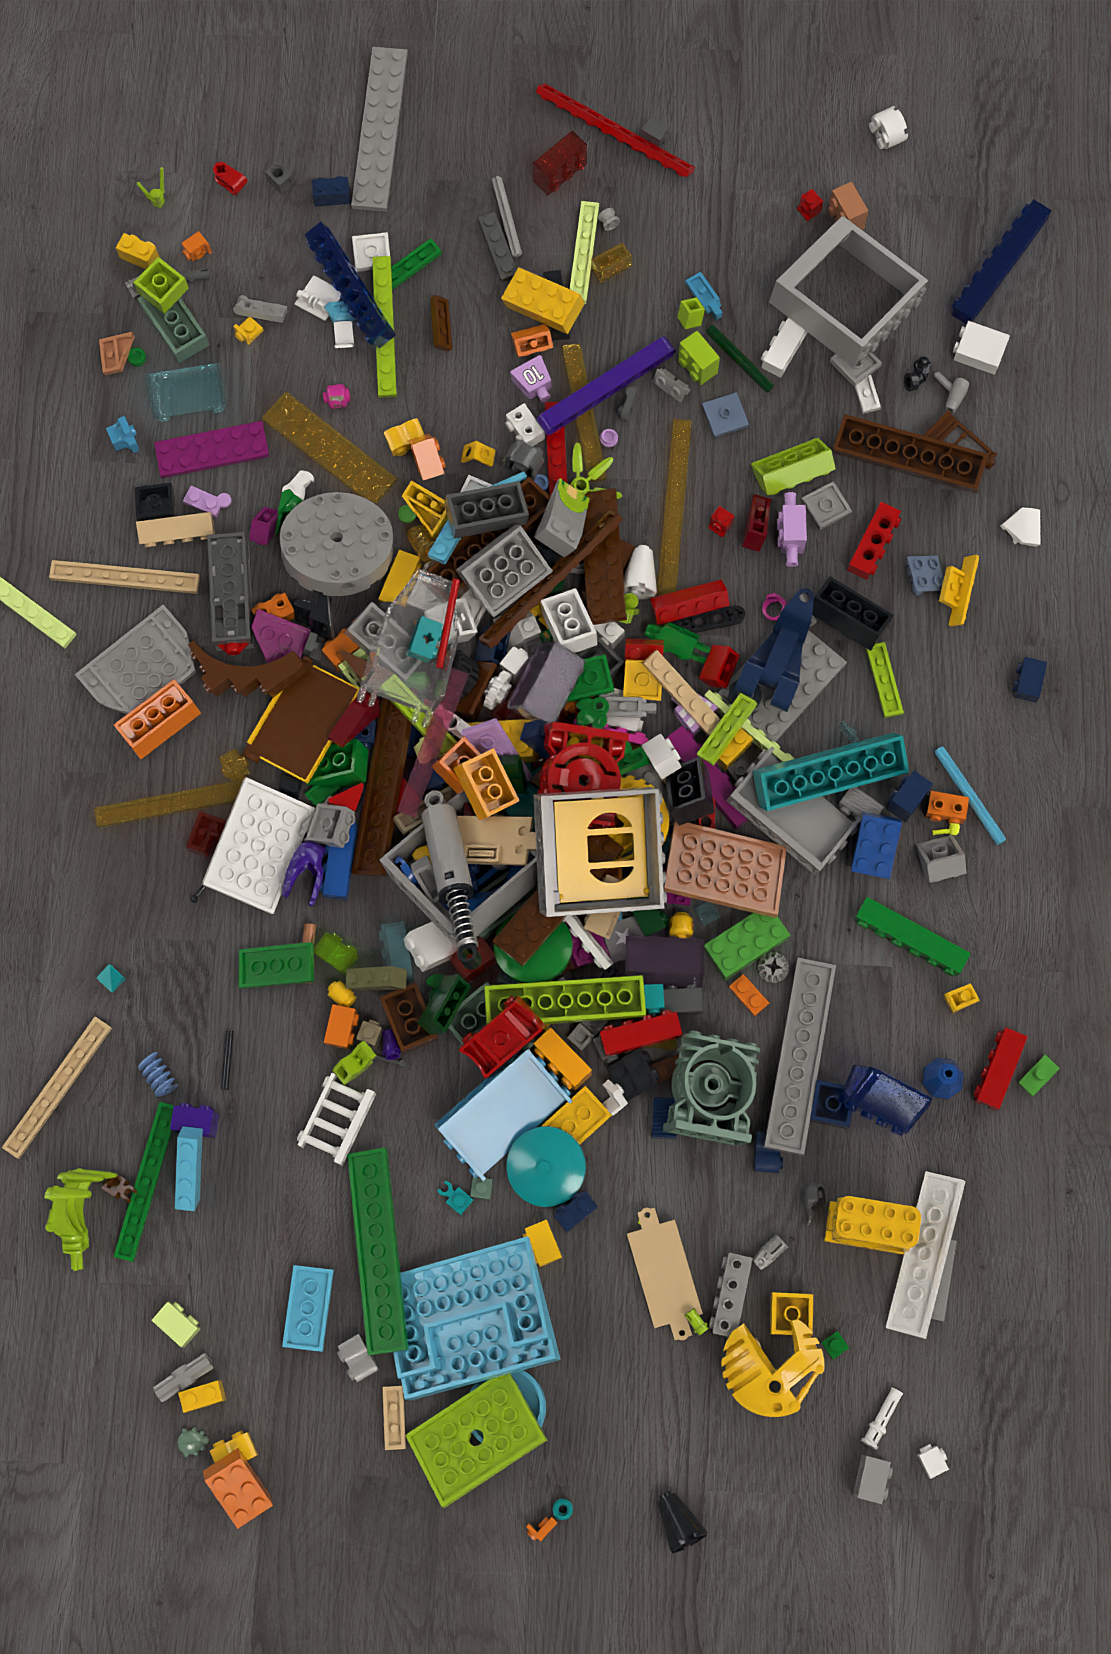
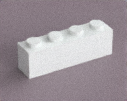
M789 317L786 322L782 321L778 329L780 331L778 336L774 335L770 342L771 347L769 351L765 350L761 357L763 361L762 368L780 378L808 333Z

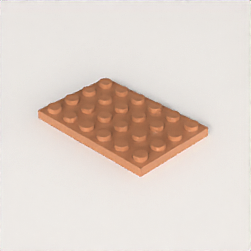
M675 820L665 872L666 883H664L663 888L665 892L776 918L779 911L787 849L783 845L692 823H685L679 826Z

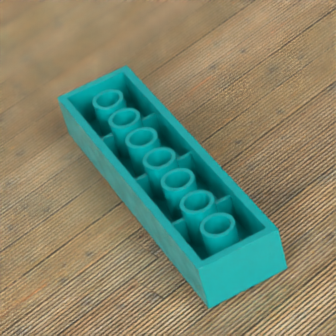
M893 732L752 770L759 807L766 811H771L909 773L903 735Z

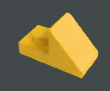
M971 983L950 991L943 996L952 1014L980 1001Z

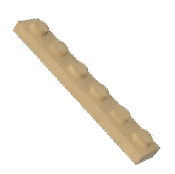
M655 650L642 663L643 666L698 726L710 736L721 719L659 651Z

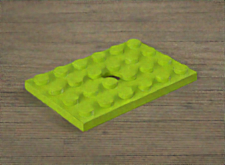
M511 1373L489 1379L405 1435L443 1508L547 1441L544 1432ZM475 1430L482 1431L484 1436L483 1442L478 1446H473L470 1443L471 1433Z

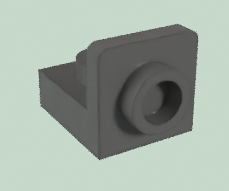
M310 632L302 656L320 661L322 656L321 649H323L324 643L316 641L318 634Z

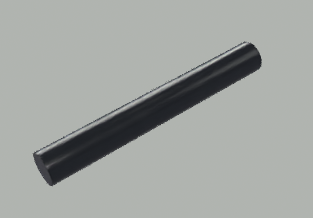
M226 1031L221 1090H229L234 1031Z

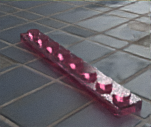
M450 668L397 812L416 818L433 772L431 766L438 759L469 674Z

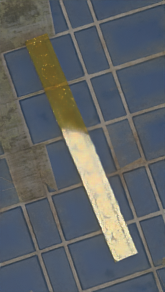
M673 419L657 594L659 595L676 592L692 420Z

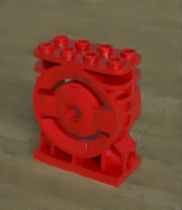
M559 722L545 724L544 748L550 756L545 761L540 773V789L538 794L561 792V790L553 789L552 785L561 786L563 792L620 789L621 775L617 762L624 758L625 745L629 740V733ZM568 736L577 737L579 743L567 746ZM591 740L603 741L602 747L591 744ZM587 755L598 760L603 765L607 775H604L602 768L590 759L580 758L573 760L564 768H557L555 764L564 765L574 756ZM581 775L586 779L584 786H581L578 781ZM618 796L604 797V799L617 798ZM580 798V799H570V800H572V801H575V800H591L592 798ZM564 799V800H553V802L568 801V800H567V799ZM609 812L597 816L592 820L588 828H592V826H595V829L615 827L614 816L617 813Z

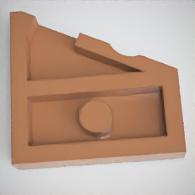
M133 332L99 339L102 370L105 375L123 372L135 338Z

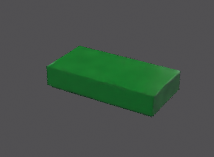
M314 785L304 794L316 807L317 804H322L330 795H335L344 786Z

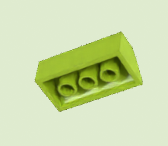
M819 438L750 463L761 489L767 495H775L783 489H790L795 487L796 484L809 482L814 477L827 475L830 471L836 469L831 449Z

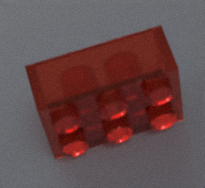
M572 130L533 162V182L547 196L552 192H556L562 183L569 181L574 173L584 169L586 166L587 144Z

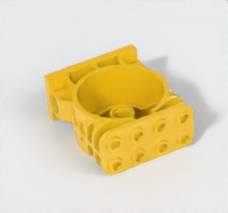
M853 1196L837 1198V1202H829L824 1242L904 1255L905 1252H909L910 1248L918 1243L921 1213L913 1206Z

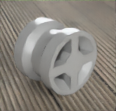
M607 208L598 215V219L603 223L605 231L614 229L620 223V219L615 216L613 208Z

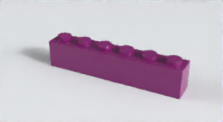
M683 726L665 738V740L669 738L674 746L673 749L679 754L681 759L678 762L680 764L697 758V753L703 746L701 743L697 744L693 739V733ZM702 759L710 773L715 807L736 831L749 821L726 802L737 787H733L729 782V776L717 768V762L713 766Z

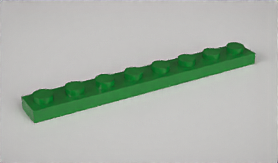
M159 1102L134 1186L137 1193L132 1192L131 1202L129 1203L113 1256L115 1258L130 1262L135 1261L173 1132L170 1130L175 1105Z

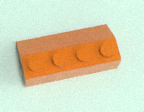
M173 679L116 722L114 727L137 756L142 759L194 720L201 712L186 692Z

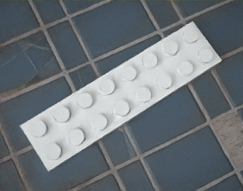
M925 1172L916 1207L921 1213L919 1240L914 1247L910 1248L909 1252L904 1254L886 1324L887 1329L926 1339L965 1186L964 1180Z

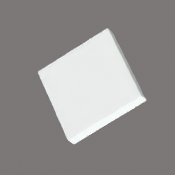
M388 232L352 236L356 272L373 270L372 257L390 256Z

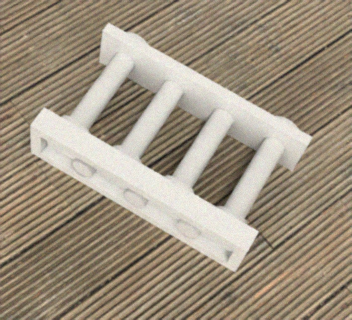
M331 1073L330 1077L326 1076L322 1085L325 1088L305 1130L300 1131L297 1141H299L298 1146L304 1148L305 1144L308 1143L332 1154V1157L335 1158L334 1162L343 1166L376 1093L369 1089L366 1090V1093L355 1091L335 1082L337 1076ZM331 1089L358 1100V1103H360L358 1110L351 1111L327 1100ZM322 1108H328L350 1118L351 1125L349 1129L340 1128L318 1118ZM314 1125L341 1136V1139H343L341 1146L334 1147L310 1136Z

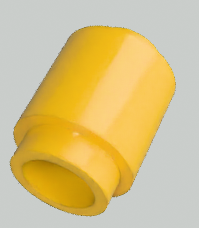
M334 981L327 989L329 991L328 996L339 1006L350 1007L357 998L351 989L345 988V984L342 981Z

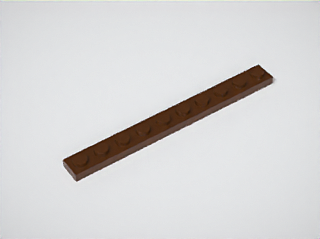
M609 510L580 539L576 550L566 557L562 556L551 567L553 572L524 593L478 638L480 642L491 649L498 645L500 640L507 633L511 632L514 626L520 620H523L547 594L551 593L553 588L560 581L564 580L566 575L576 568L581 560L589 555L599 543L604 541L605 537L612 530L618 527V524L623 520L620 514Z

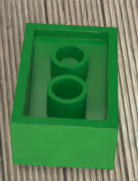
M358 739L351 740L343 748L337 744L330 745L309 783L305 784L352 786L365 783L369 749Z

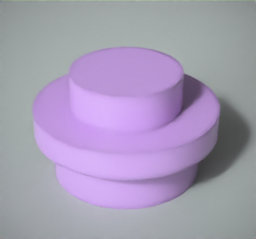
M606 429L600 434V442L605 447H613L618 442V435L614 430Z

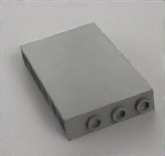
M771 747L768 751L764 749L757 757L760 761L756 765L752 763L746 770L748 775L745 779L741 776L736 782L735 786L737 788L726 802L776 844L785 846L788 854L813 875H816L826 863L830 864L836 858L834 853L837 849L841 851L848 843L845 839L849 835L852 837L859 829L857 825L861 820L857 818L852 822L823 796L771 811L760 808L752 770L782 763L771 754L775 748Z

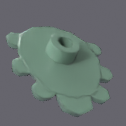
M195 1427L188 1431L184 1428L182 1429L177 1445L185 1458L189 1454L197 1456L199 1450L205 1451L204 1445L208 1444L209 1438L204 1436V1431L198 1433Z

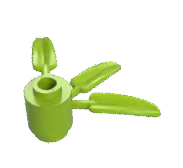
M577 442L574 445L572 470L576 472V478L569 485L584 495L587 492L606 490L595 487L593 490L589 489V481L600 477L613 463V457H608L589 471L587 479L580 477V472L583 471L582 450L580 443ZM617 492V499H620L623 495Z

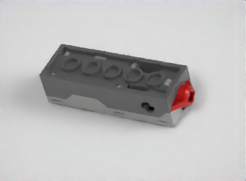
M245 532L207 535L212 642L217 651H224L228 655H239L244 649L254 648V634L251 629L253 612L251 610L252 590L249 541Z

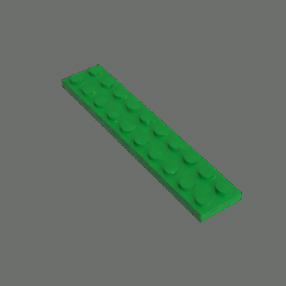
M379 1148L347 1154L367 1355L373 1356L409 1350L387 1148Z

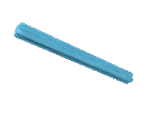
M943 746L935 751V755L963 796L969 797V805L997 845L1003 843L1006 837Z

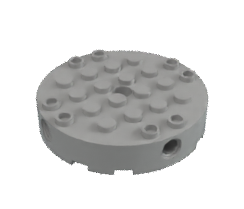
M342 492L313 496L298 504L283 522L280 532L283 565L288 574L299 582V585L310 591L323 592V595L346 596L362 592L370 588V585L375 581H380L388 571V567L393 559V530L391 523L376 504L361 496Z

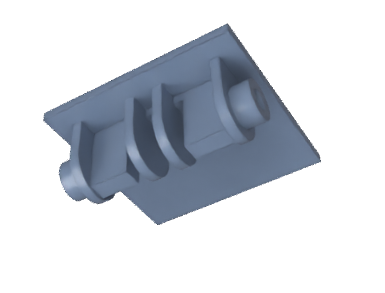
M938 556L907 557V564L905 566L908 569V577L911 578L909 581L913 583L912 592L915 593V596H920L923 592L941 591L944 577Z

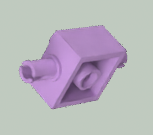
M788 492L784 494L785 505H783L782 511L778 512L777 530H779V536L777 537V547H781V554H786V565L795 567L798 566V554H803L807 541L806 505H796V493Z

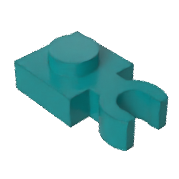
M445 1181L444 1183L448 1186V1191L442 1192L440 1189L437 1191L441 1196H448L449 1199L446 1203L458 1214L462 1215L474 1200L459 1187L454 1191L451 1183Z

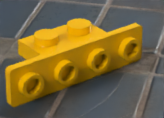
M978 555L964 557L961 570L953 566L946 568L939 602L952 608L948 624L951 627L963 625L966 619L978 567Z

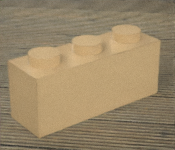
M607 874L606 878H603L601 881L615 883L621 880ZM627 898L593 900L592 902L626 900ZM621 912L587 914L584 919V929L610 939Z

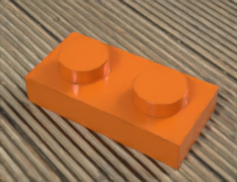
M744 974L729 986V989L754 1017L769 1005L767 999Z

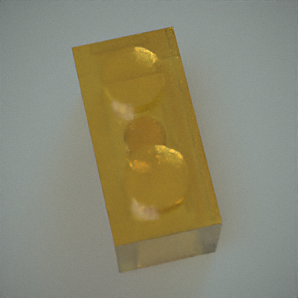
M622 242L592 258L591 270L599 282L602 283L630 268L632 256Z

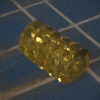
M424 525L410 528L406 535L420 560L425 563L431 562L432 559L428 557V553L436 539L430 535Z

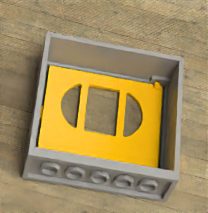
M641 787L533 794L539 913L546 917L664 908V903H667V894L663 888V884L666 883V874L663 872L662 864L665 863V854L662 852L661 845L664 844V834L661 832L663 814L660 812L662 794L659 792V789ZM643 795V796H639V797H623V798H607V799H604V797H612V796ZM592 798L591 800L553 802V800ZM609 812L618 813L631 823L630 827L588 829L593 819ZM621 833L633 834V860L588 862L587 836ZM633 866L632 871L626 878L615 883L599 881L590 872V869ZM648 897V898H643V899H629V900H614V901H600V902L560 904V903H565V902H579V901H593V900H607V899Z

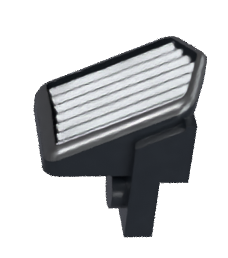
M320 592L315 605L305 599H296L294 603L296 622L310 626V632L318 634V637L326 640L328 638H335L331 614V596L323 595V592Z

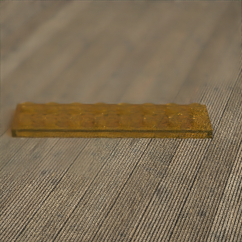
M285 392L262 417L264 422L351 491L374 504H377L397 482L395 476L288 392Z

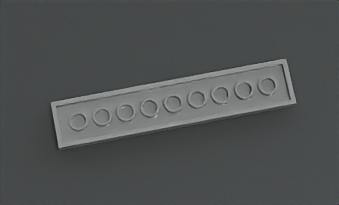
M372 47L351 203L352 209L384 212L388 210L408 57L407 49Z
M797 958L764 1148L800 1156L804 1155L836 965Z

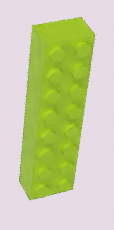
M643 975L484 986L486 1024L503 1011L505 1007L504 1002L510 996L514 998L519 996L544 1024L642 1018L646 1016Z

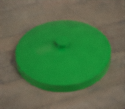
M516 913L508 917L501 924L496 933V936L501 932V930L507 925V923L514 917ZM563 921L523 967L494 945V953L499 967L509 978L519 983L549 982L555 979L569 964L573 950L570 931Z

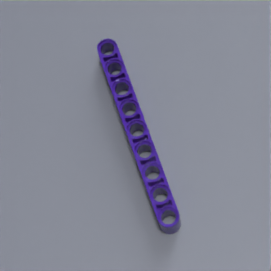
M662 336L540 414L536 422L546 435L553 434L671 358L676 353V349L666 336Z

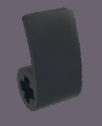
M283 774L279 784L280 793L298 800L302 781L294 776Z

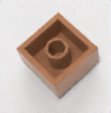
M849 182L832 190L828 208L829 215L832 218L834 217L835 221L844 216L863 230L869 211L853 183Z

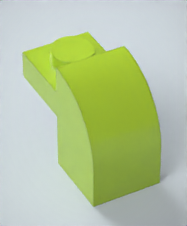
M362 1041L351 1054L341 1059L332 1071L345 1085L370 1067L373 1063L372 1060L377 1055L365 1041Z

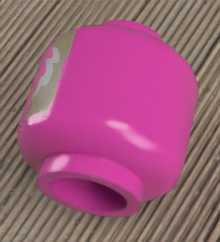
M344 384L328 385L326 392H323L324 403H328L331 409L345 408L348 402H350L349 388H346Z

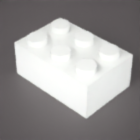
M576 588L541 600V613L561 657L597 645V632Z

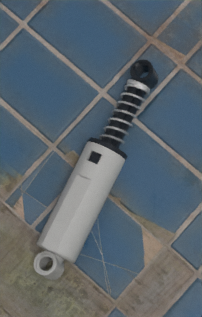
M431 791L425 797V804L428 808L422 813V821L439 901L447 904L450 908V920L453 922V934L456 936L457 956L466 969L473 970L480 966L482 957L477 950V938L473 937L475 931L472 930L474 924L470 923L472 917L469 916L471 910L467 909L469 903L466 901L472 898L474 891L456 809L452 805L447 804L441 792ZM473 954L471 958L466 959L468 955Z

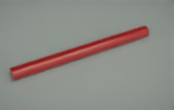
M452 579L436 662V668L443 669L459 589V579Z

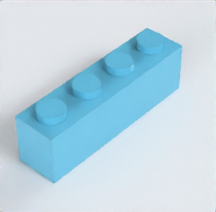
M182 1127L177 1137L175 1209L195 1211L200 1200L203 1129Z

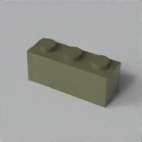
M394 966L346 969L345 988L360 992L406 989L407 970Z

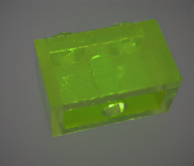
M326 932L315 946L314 954L346 976V969H351L359 959L356 953L358 950L350 944L346 946L341 943L342 939L335 933L330 935Z

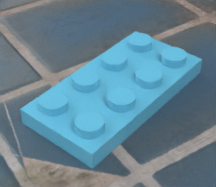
M293 1265L282 1347L323 1352L334 1270Z

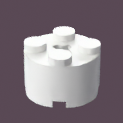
M894 106L873 115L872 122L869 123V129L872 133H875L879 149H888L908 138V133L905 134L904 129L907 128L905 120L899 110H894Z

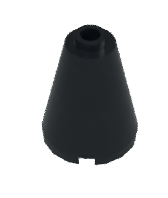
M668 1491L659 1497L658 1507L672 1554L685 1550L684 1547L692 1546L707 1536L708 1533L704 1526L676 1493L671 1494Z

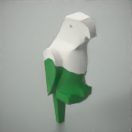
M301 470L288 485L283 487L277 513L276 535H279L284 516H287L298 504L303 502L306 487L311 481L314 482V477L311 473Z

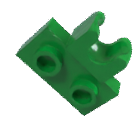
M628 741L625 745L624 758L617 762L620 775L650 764L643 748L639 747L632 750V746Z

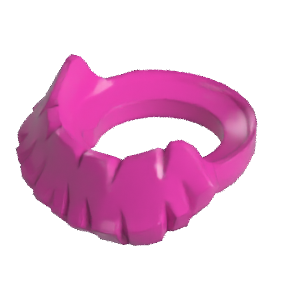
M776 593L766 595V601L762 606L763 615L770 621H777L779 615L777 617L769 616L766 612L767 606L771 603L779 602L784 608L788 603Z

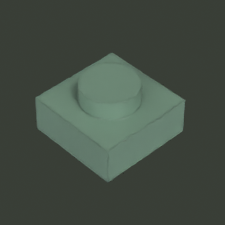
M473 1177L470 1197L490 1200L493 1179L486 1178L483 1181L481 1178Z

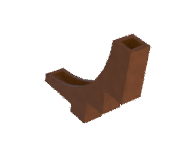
M194 640L188 644L192 650L189 652L192 658L201 663L199 668L204 673L201 677L205 682L203 687L209 694L212 692L217 697L230 687H232L236 694L241 693L244 697L248 696L258 687L265 695L268 693L271 697H275L309 671L294 651L268 664L235 666L212 658Z

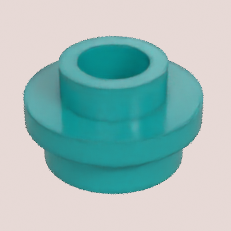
M558 1499L553 1505V1514L559 1520H566L573 1513V1506L567 1499ZM561 1505L566 1506L567 1511L565 1513L559 1511Z

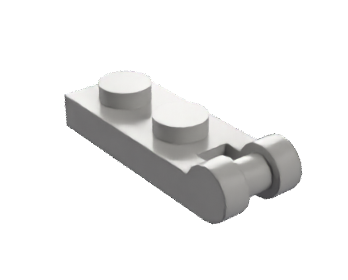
M244 295L238 297L237 303L233 308L237 315L283 323L287 314V306L251 300Z

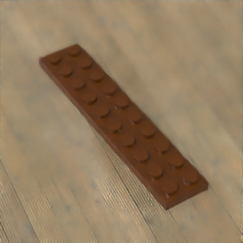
M407 688L415 697H417L418 690H415L413 688ZM385 694L382 697L351 874L360 876H386V870L382 866L380 859L390 851L395 824L393 818L397 812L412 723Z

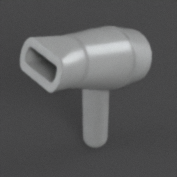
M935 372L934 378L949 391L945 406L946 412L949 410L951 414H955L967 394L969 382L963 378H956L952 384L940 372Z

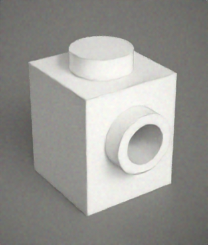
M928 1444L919 1449L921 1453L917 1454V1457L928 1478L931 1479L949 1470L945 1462L947 1457L942 1448L939 1449L937 1446L932 1447L931 1444Z

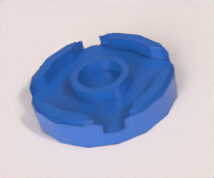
M398 856L394 859L395 864L400 863L398 866L399 870L420 889V884L402 857Z

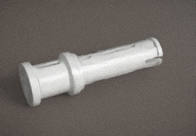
M891 1387L875 1421L869 1423L870 1428L865 1437L860 1440L861 1442L875 1450L878 1449L877 1444L882 1435L886 1434L885 1427L903 1395L902 1392Z

